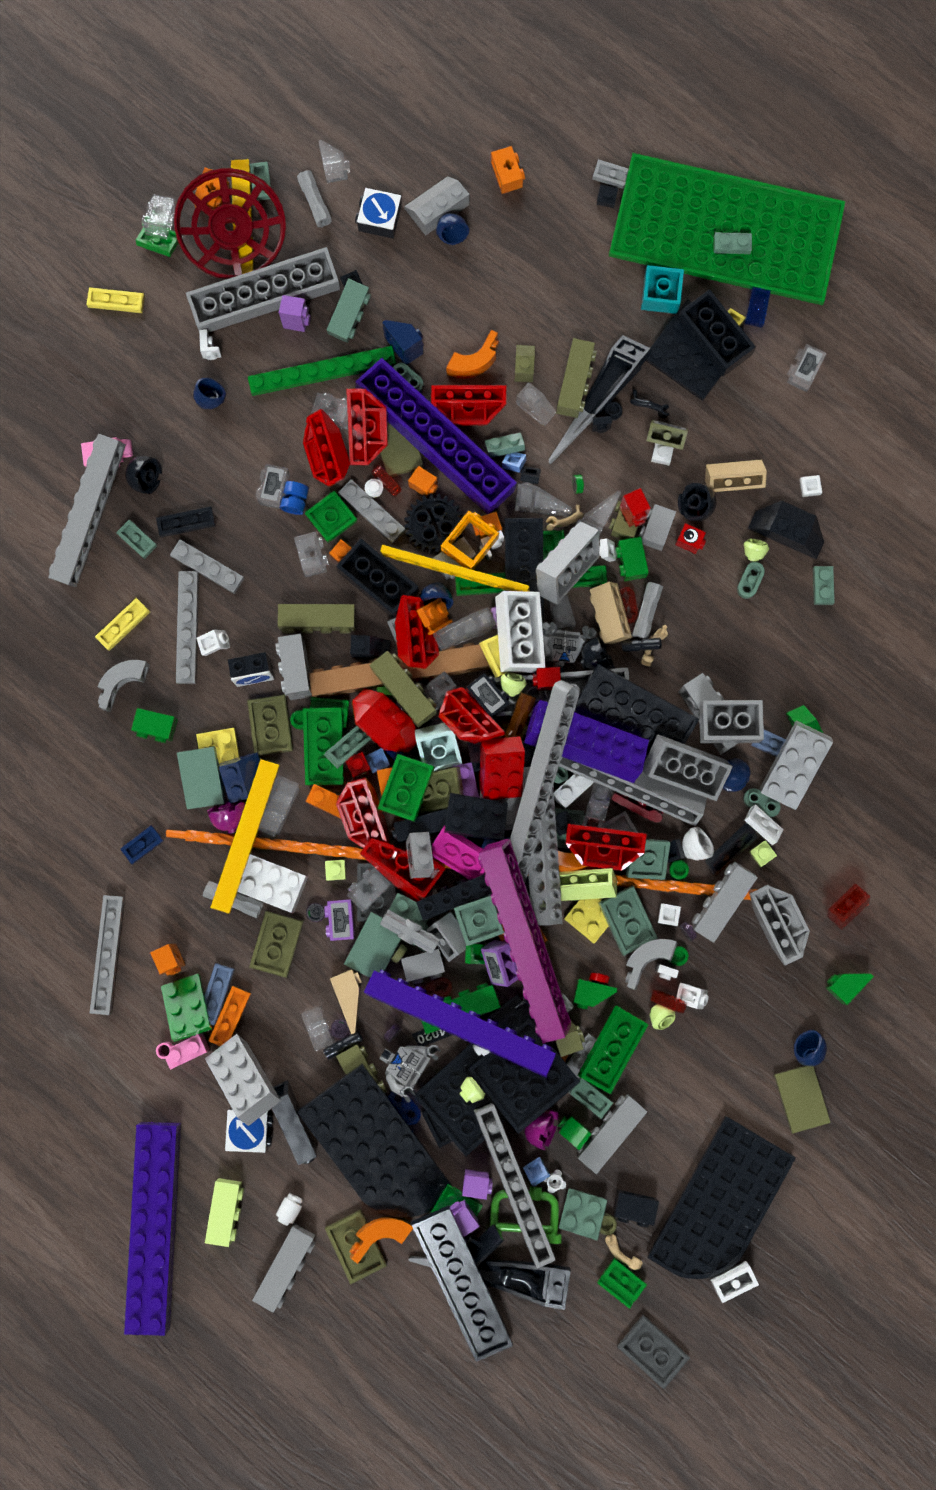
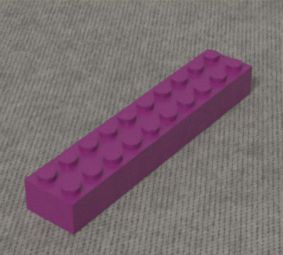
M510 838L488 844L479 853L478 861L480 866L484 867L486 873L485 882L491 888V900L493 905L497 906L499 912L497 913L498 921L500 924H503L505 930L504 939L510 945V956L512 961L516 963L517 977L519 981H522L524 987V998L529 1001V1013L531 1018L535 1019L536 1034L538 1037H541L542 1043L565 1038L572 1023Z

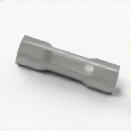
M310 170L300 172L297 176L298 182L306 196L317 226L324 227L332 222L331 216L322 200L312 172Z
M648 582L646 585L639 616L632 633V638L643 640L649 637L652 620L663 586L660 584Z
M209 881L203 896L213 900L218 884ZM237 893L233 908L258 918L264 903Z

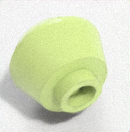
M748 539L744 542V552L750 561L758 562L769 551L768 544L762 540Z
M507 672L500 678L502 690L511 697L520 694L527 684L525 678L517 673Z
M656 1004L650 1010V1019L654 1029L663 1030L669 1027L675 1020V1011L664 1004Z
M466 1077L460 1087L462 1089L460 1095L466 1102L471 1101L474 1103L483 1100L485 1096L484 1091L472 1077Z

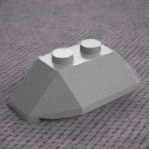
M769 885L749 893L754 913L771 948L785 966L802 958L810 930L793 895Z

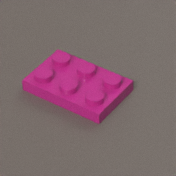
M444 825L431 846L432 856L469 880L483 875L485 872L484 867H481L478 861L479 853L483 849L462 835L444 833Z

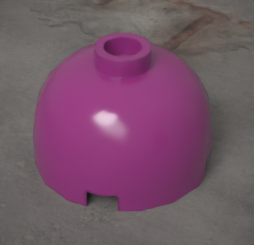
M241 800L231 804L229 801H226L219 808L217 805L210 808L207 813L213 826L221 831L228 830V833L236 832L245 807V801Z
M548 1109L525 1128V1137L530 1144L542 1150H546L545 1146L549 1147L556 1132L557 1126H554V1119L558 1120V1112Z

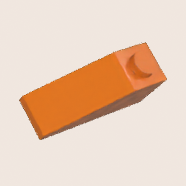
M314 784L306 802L341 819L336 806L339 796Z

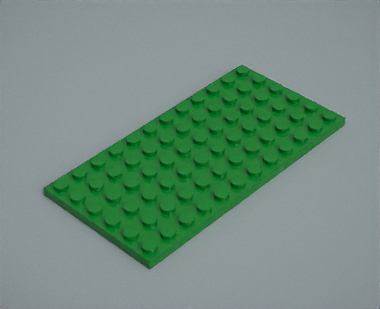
M632 153L609 257L649 266L684 269V274L823 305L846 201ZM715 232L752 233L751 254L714 253Z

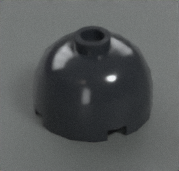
M149 456L135 457L127 465L126 481L133 490L142 494H152L160 484L161 480L157 479L159 474H162V467L155 458Z
M701 483L687 485L683 493H680L678 497L679 512L691 521L708 519L716 508L717 500L715 493L710 487Z
M599 636L588 641L582 649L583 659L580 662L585 670H594L597 664L607 669H615L613 660L608 655L607 648Z

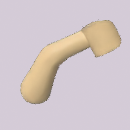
M576 505V512L565 519L557 520L556 517L550 516L546 520L547 523H550L546 526V529L552 531L555 527L568 526L581 520L584 517V513L580 512V505Z
M663 625L649 639L661 638L663 640L668 635L666 631L667 626ZM652 650L644 651L641 660L642 665L651 666L654 656H651Z
M614 1234L606 1236L605 1242L615 1259L628 1265L633 1270L641 1268L642 1261L633 1256L631 1260L620 1251Z

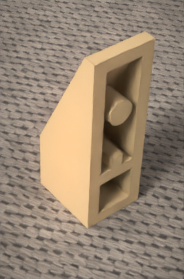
M354 969L332 977L330 980L350 1032L354 1034L357 1031L361 988L359 984L362 983L359 973H355Z

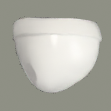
M692 827L684 835L682 846L685 857L699 861L713 856V843L700 827Z

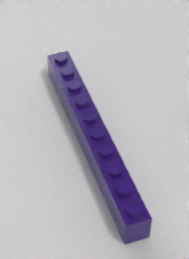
M380 970V972L373 971L364 990L367 996L547 1078L556 1057L552 1047L545 1044L542 1047L534 1044L535 1040L528 1036L521 1038L516 1035L517 1032L508 1027L505 1030L499 1028L497 1022L488 1019L486 1022L480 1019L481 1015L473 1011H469V1013L462 1011V1006L453 1002L449 1005L444 1002V998L436 994L433 997L426 994L425 989L418 986L414 989L408 986L409 982L398 978L396 981L390 978L391 974L383 970Z

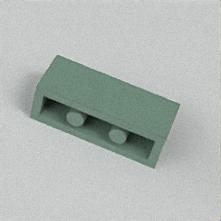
M348 278L328 325L327 333L347 343L350 339L354 338L357 331L355 328L357 321L361 322L364 315L363 307L365 304L368 305L371 299L369 287Z

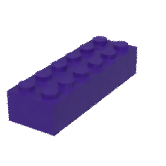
M539 700L532 711L524 743L536 747L548 702ZM574 712L562 757L634 783L643 771L649 740Z

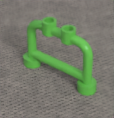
M530 1187L528 1192L532 1200H546L551 1204L550 1226L542 1225L548 1242L550 1244H561L562 1234H558L559 1204L556 1197L551 1193L542 1192V1187ZM500 1190L492 1198L490 1226L494 1224L501 1236L502 1231L521 1232L519 1224L498 1222L499 1202L503 1198H508L506 1191Z

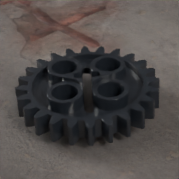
M430 493V499L423 495L422 502L416 499L417 505H410L412 511L407 510L406 513L409 517L404 518V521L409 524L404 525V528L409 530L406 532V536H412L409 539L410 543L416 541V549L422 546V552L428 549L429 554H431L435 550L438 555L442 543L461 521L462 518L460 517L463 516V511L457 512L459 505L453 506V499L447 502V496L440 499V494L438 493L437 497L434 498L432 493ZM428 509L431 510L434 521L438 525V531L442 537L441 539H439L436 534L435 527L432 524L431 517L427 511ZM438 509H442L445 511V513L443 515H437L435 514V511ZM420 516L427 517L425 522H420L417 519ZM449 526L452 530L446 533L442 531V528ZM430 532L434 534V537L426 539L424 535Z

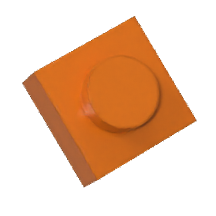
M341 539L329 552V555L339 563L352 548Z

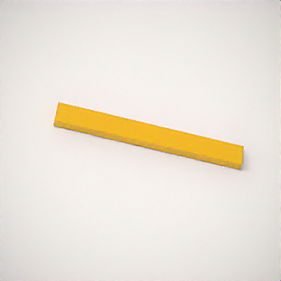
M249 159L231 160V168L250 173ZM231 177L232 189L251 194V182ZM232 195V204L242 207L246 199ZM250 208L247 213L252 220V208ZM248 245L238 249L239 259L250 255L253 249ZM253 259L247 263L240 264L242 274L254 270Z
M382 545L380 550L384 557L502 590L530 591L529 586L389 546Z
M260 760L210 907L211 909L228 914L231 913L280 767L278 764Z

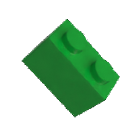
M636 537L619 540L617 547H615L616 558H620L619 574L623 576L624 582L646 578L649 572L642 538Z
M137 708L131 730L136 733L137 737L147 739L148 736L155 737L154 741L166 743V740H173L178 719L173 716Z

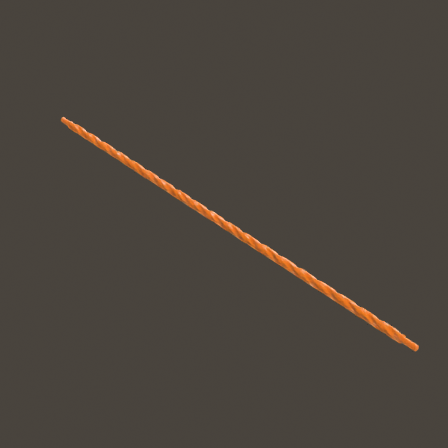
M196 830L166 831V837L230 846L235 836L234 834L209 833ZM256 837L253 848L366 860L360 854L363 849L356 847L330 846L311 842L301 843L282 839L271 840L263 837ZM433 857V860L442 865L444 868L452 869ZM615 874L617 886L620 887L633 885L634 888L667 892L676 891L696 895L705 894L712 896L715 892L713 890L715 885L628 878L625 875ZM750 889L743 900H751L749 893L758 889Z

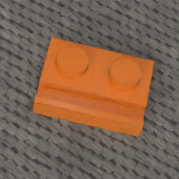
M441 598L416 610L424 627H428L430 631L428 635L439 631L453 622L452 619L449 620L447 607Z

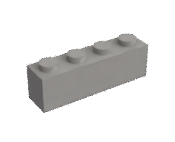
M734 862L733 865L730 864L724 872L725 877L722 881L719 880L713 889L715 892L711 897L706 898L703 903L704 908L692 920L693 929L713 943L758 878L754 873L737 862Z
M628 1094L625 1097L622 1095L616 1101L615 1105L617 1107L613 1112L608 1111L602 1119L604 1121L600 1127L596 1126L591 1132L590 1140L580 1150L577 1149L578 1154L576 1156L595 1174L600 1171L647 1113Z
M294 1223L254 1296L253 1302L273 1313L276 1307L281 1308L286 1299L283 1296L285 1290H291L296 1280L293 1278L296 1270L300 1272L306 1262L303 1259L306 1252L311 1253L316 1244L313 1241L315 1234Z

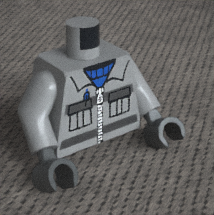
M547 622L543 623L545 662L553 663V667H560V673H564V664L576 661L577 656L588 639L596 636V630L584 626L582 628L583 635H580L579 632L557 630V625L553 622L550 625Z
M431 1045L430 1047L405 1046L400 1047L396 1054L385 1049L380 1060L389 1065L385 1075L391 1091L404 1097L407 1102H410L411 1100L408 1095L414 1094L416 1096L413 1088L430 1061L429 1056L433 1060L438 1059V1056L434 1053L436 1051L441 1052L439 1047L436 1045Z

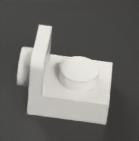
M207 329L199 330L202 357L208 360L220 358V348L213 347V338L209 336Z
M501 530L498 531L499 539L491 547L492 549L500 547L502 542H504V535ZM489 536L481 539V546H479L480 551L489 541ZM490 550L485 555L488 560L492 559Z
M212 630L196 638L202 656H207L220 649L230 648L229 637L224 630Z
M680 983L675 1002L696 1009H703L708 1003V990Z

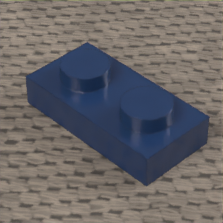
M151 825L120 848V850L133 865L164 842V840Z

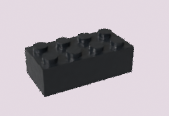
M710 289L680 311L677 319L722 377L753 355L756 346Z
M362 539L353 546L336 566L339 574L393 619L396 618L401 597L403 595L415 597L419 593V587Z

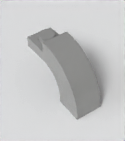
M128 660L110 668L98 684V688L104 691L98 699L99 708L111 712L118 690L124 684L131 681L144 683L150 665L142 660Z
M658 939L649 941L637 948L626 966L633 968V971H629L626 977L627 987L633 990L637 989L642 972L651 961L657 959L672 961L677 941Z

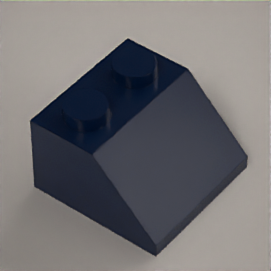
M388 320L382 322L384 338L392 346L403 364L408 365L423 355V335L418 328L415 330L412 324Z
M258 752L220 763L219 770L230 804L248 798L260 763Z

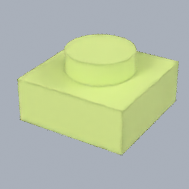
M766 840L749 851L759 867L764 866L777 856Z
M345 860L325 861L326 881L346 880Z

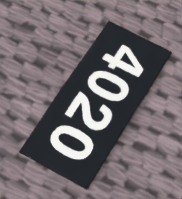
M423 1029L412 1034L418 1046H426L452 1036L441 1029L426 1034Z

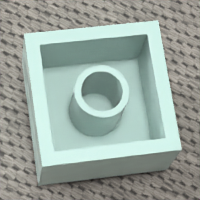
M445 723L414 730L421 761L434 766V771L462 764L456 735Z

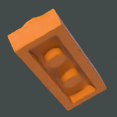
M232 986L208 1040L209 1042L221 1046L233 1037L251 993Z

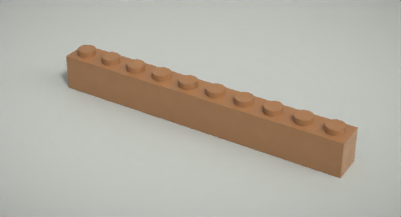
M474 643L464 644L461 648H455V646L444 648V651H439V656L426 669L408 667L398 657L401 662L399 663L400 667L403 670L406 668L413 676L411 680L413 682L491 669L480 644L474 645ZM376 659L370 660L367 664H362L361 662L352 663L350 667L343 668L342 665L333 666L332 670H313V673H308L312 697L324 698L359 692L364 688L371 690L384 686L369 666Z

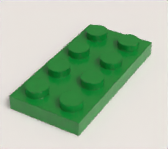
M342 707L303 708L305 785H344V764L337 769L324 756L326 751L343 738Z
M615 1006L577 1076L611 1094L649 1024L622 1008Z

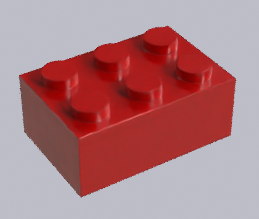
M520 736L481 741L479 787L484 799L495 800L522 797L525 750Z

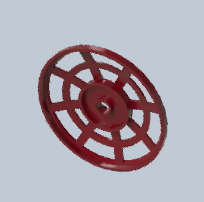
M220 168L199 175L181 193L174 213L175 234L183 253L198 269L217 278L230 279L242 275L240 264L251 261L259 254L268 258V260L257 269L269 266L278 256L284 243L286 221L278 196L262 179L244 170ZM226 177L241 178L252 182L256 186L251 194L237 189H228ZM219 178L220 190L209 193L202 200L193 193L204 182ZM262 190L274 203L278 212L277 217L268 218L264 208L256 200ZM229 195L239 196L246 199L242 207L230 204ZM222 196L223 205L215 210L206 205L212 199ZM188 198L196 205L192 215V227H180L181 212ZM252 205L258 210L262 220H251L247 212ZM201 210L209 216L208 227H197ZM228 223H233L236 228L233 231H228L225 226ZM280 224L279 241L275 251L271 252L264 248L269 236V226ZM264 228L260 244L251 239L253 229ZM210 234L214 244L209 250L202 244L199 235ZM182 235H193L197 246L204 253L199 261L195 260L187 250ZM245 245L255 250L250 255L239 259L238 249ZM220 248L231 250L232 260L217 257L215 254ZM210 260L220 264L233 265L235 275L220 274L204 266Z

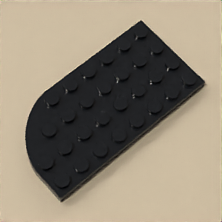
M363 1063L297 1110L299 1116L361 1200L379 1213L401 1218L415 1217L428 1213L434 1208L447 1184L452 1185Z
M725 1115L648 1253L647 1258L671 1273L688 1279L714 1277L733 1267L746 1251L796 1157Z

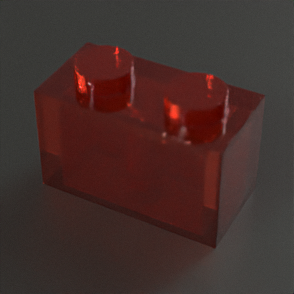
M855 883L828 909L827 917L843 930L869 905L871 896Z

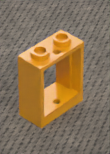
M468 511L442 543L441 551L462 567L474 570L499 539L498 529L491 523H485L478 513ZM469 522L490 537L474 560L452 545Z

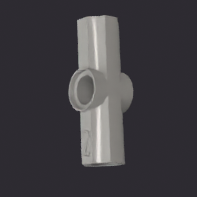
M389 909L380 922V925L396 933L402 940L409 944H415L432 954L440 940L437 936L422 929L419 924L408 918L405 919Z

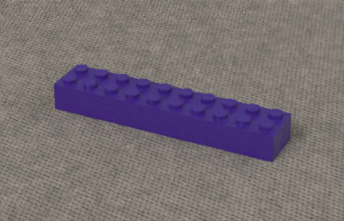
M383 358L378 360L355 381V388L367 389L387 407V422L486 514L494 512L515 491L517 482Z
M141 1122L136 1125L124 1334L165 1336L170 1330L181 1123Z

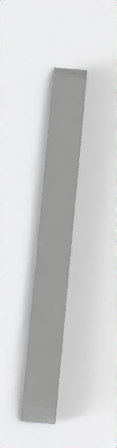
M562 680L557 681L552 688L510 838L524 883L527 879L579 697V689Z

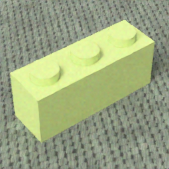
M613 868L559 872L561 901L617 897V879Z
M221 1178L215 1181L205 1243L229 1247L232 1241L235 1242L237 1236V1229H234L235 1221H239L241 1213L238 1204L239 1200L242 1201L244 1195V1188H241L242 1182Z

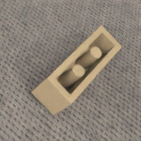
M762 460L707 464L705 482L713 492L765 488L767 470Z
M608 582L590 589V600L595 608V619L599 623L600 637L604 644H615L632 638L618 583Z

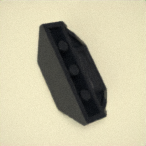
M782 500L756 511L748 527L751 531L814 559L818 558L824 544L817 516Z

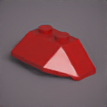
M431 385V404L454 425H488L506 406V385Z
M347 388L350 465H369L388 445L387 407L367 389Z
M319 409L306 418L307 425L304 432L303 445L313 478L327 486H332L345 478L350 461L340 429L323 409Z
M403 595L395 619L398 657L408 667L426 669L439 656L437 632L428 635L430 631L428 627H424L416 611L425 606L420 597Z
M463 687L446 692L439 718L459 740L475 744L504 735L505 731Z
M364 688L352 700L355 724L383 750L409 753L417 745L414 731L417 729L413 720L384 693Z
M367 778L347 782L336 802V806L348 839L363 848L371 838L390 844L383 811L377 809L379 800L375 788Z
M568 824L565 844L582 866L605 869L613 868V870L622 871L644 854L647 834Z

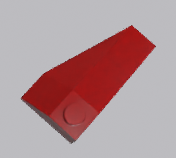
M373 838L370 839L360 852L371 865L404 895L415 902L423 900L428 896L446 869L433 860L434 870L430 877L410 878L407 850L395 848L394 845Z

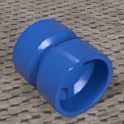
M287 481L283 491L285 496L282 497L279 508L290 514L302 515L306 505L304 500L307 499L309 487L302 483Z

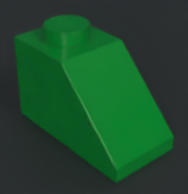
M804 705L786 713L792 727L797 720L823 733L817 719Z
M868 973L834 974L828 979V985L825 988L842 1004L848 1005L874 976Z
M577 979L572 1002L577 1003L576 1007L588 1010V1006H596L615 994L618 988Z
M570 1114L568 1117L564 1116L557 1125L559 1127L558 1132L578 1150L582 1148L591 1136L589 1129Z

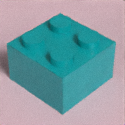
M647 265L644 276L641 310L676 314L681 303L684 269Z

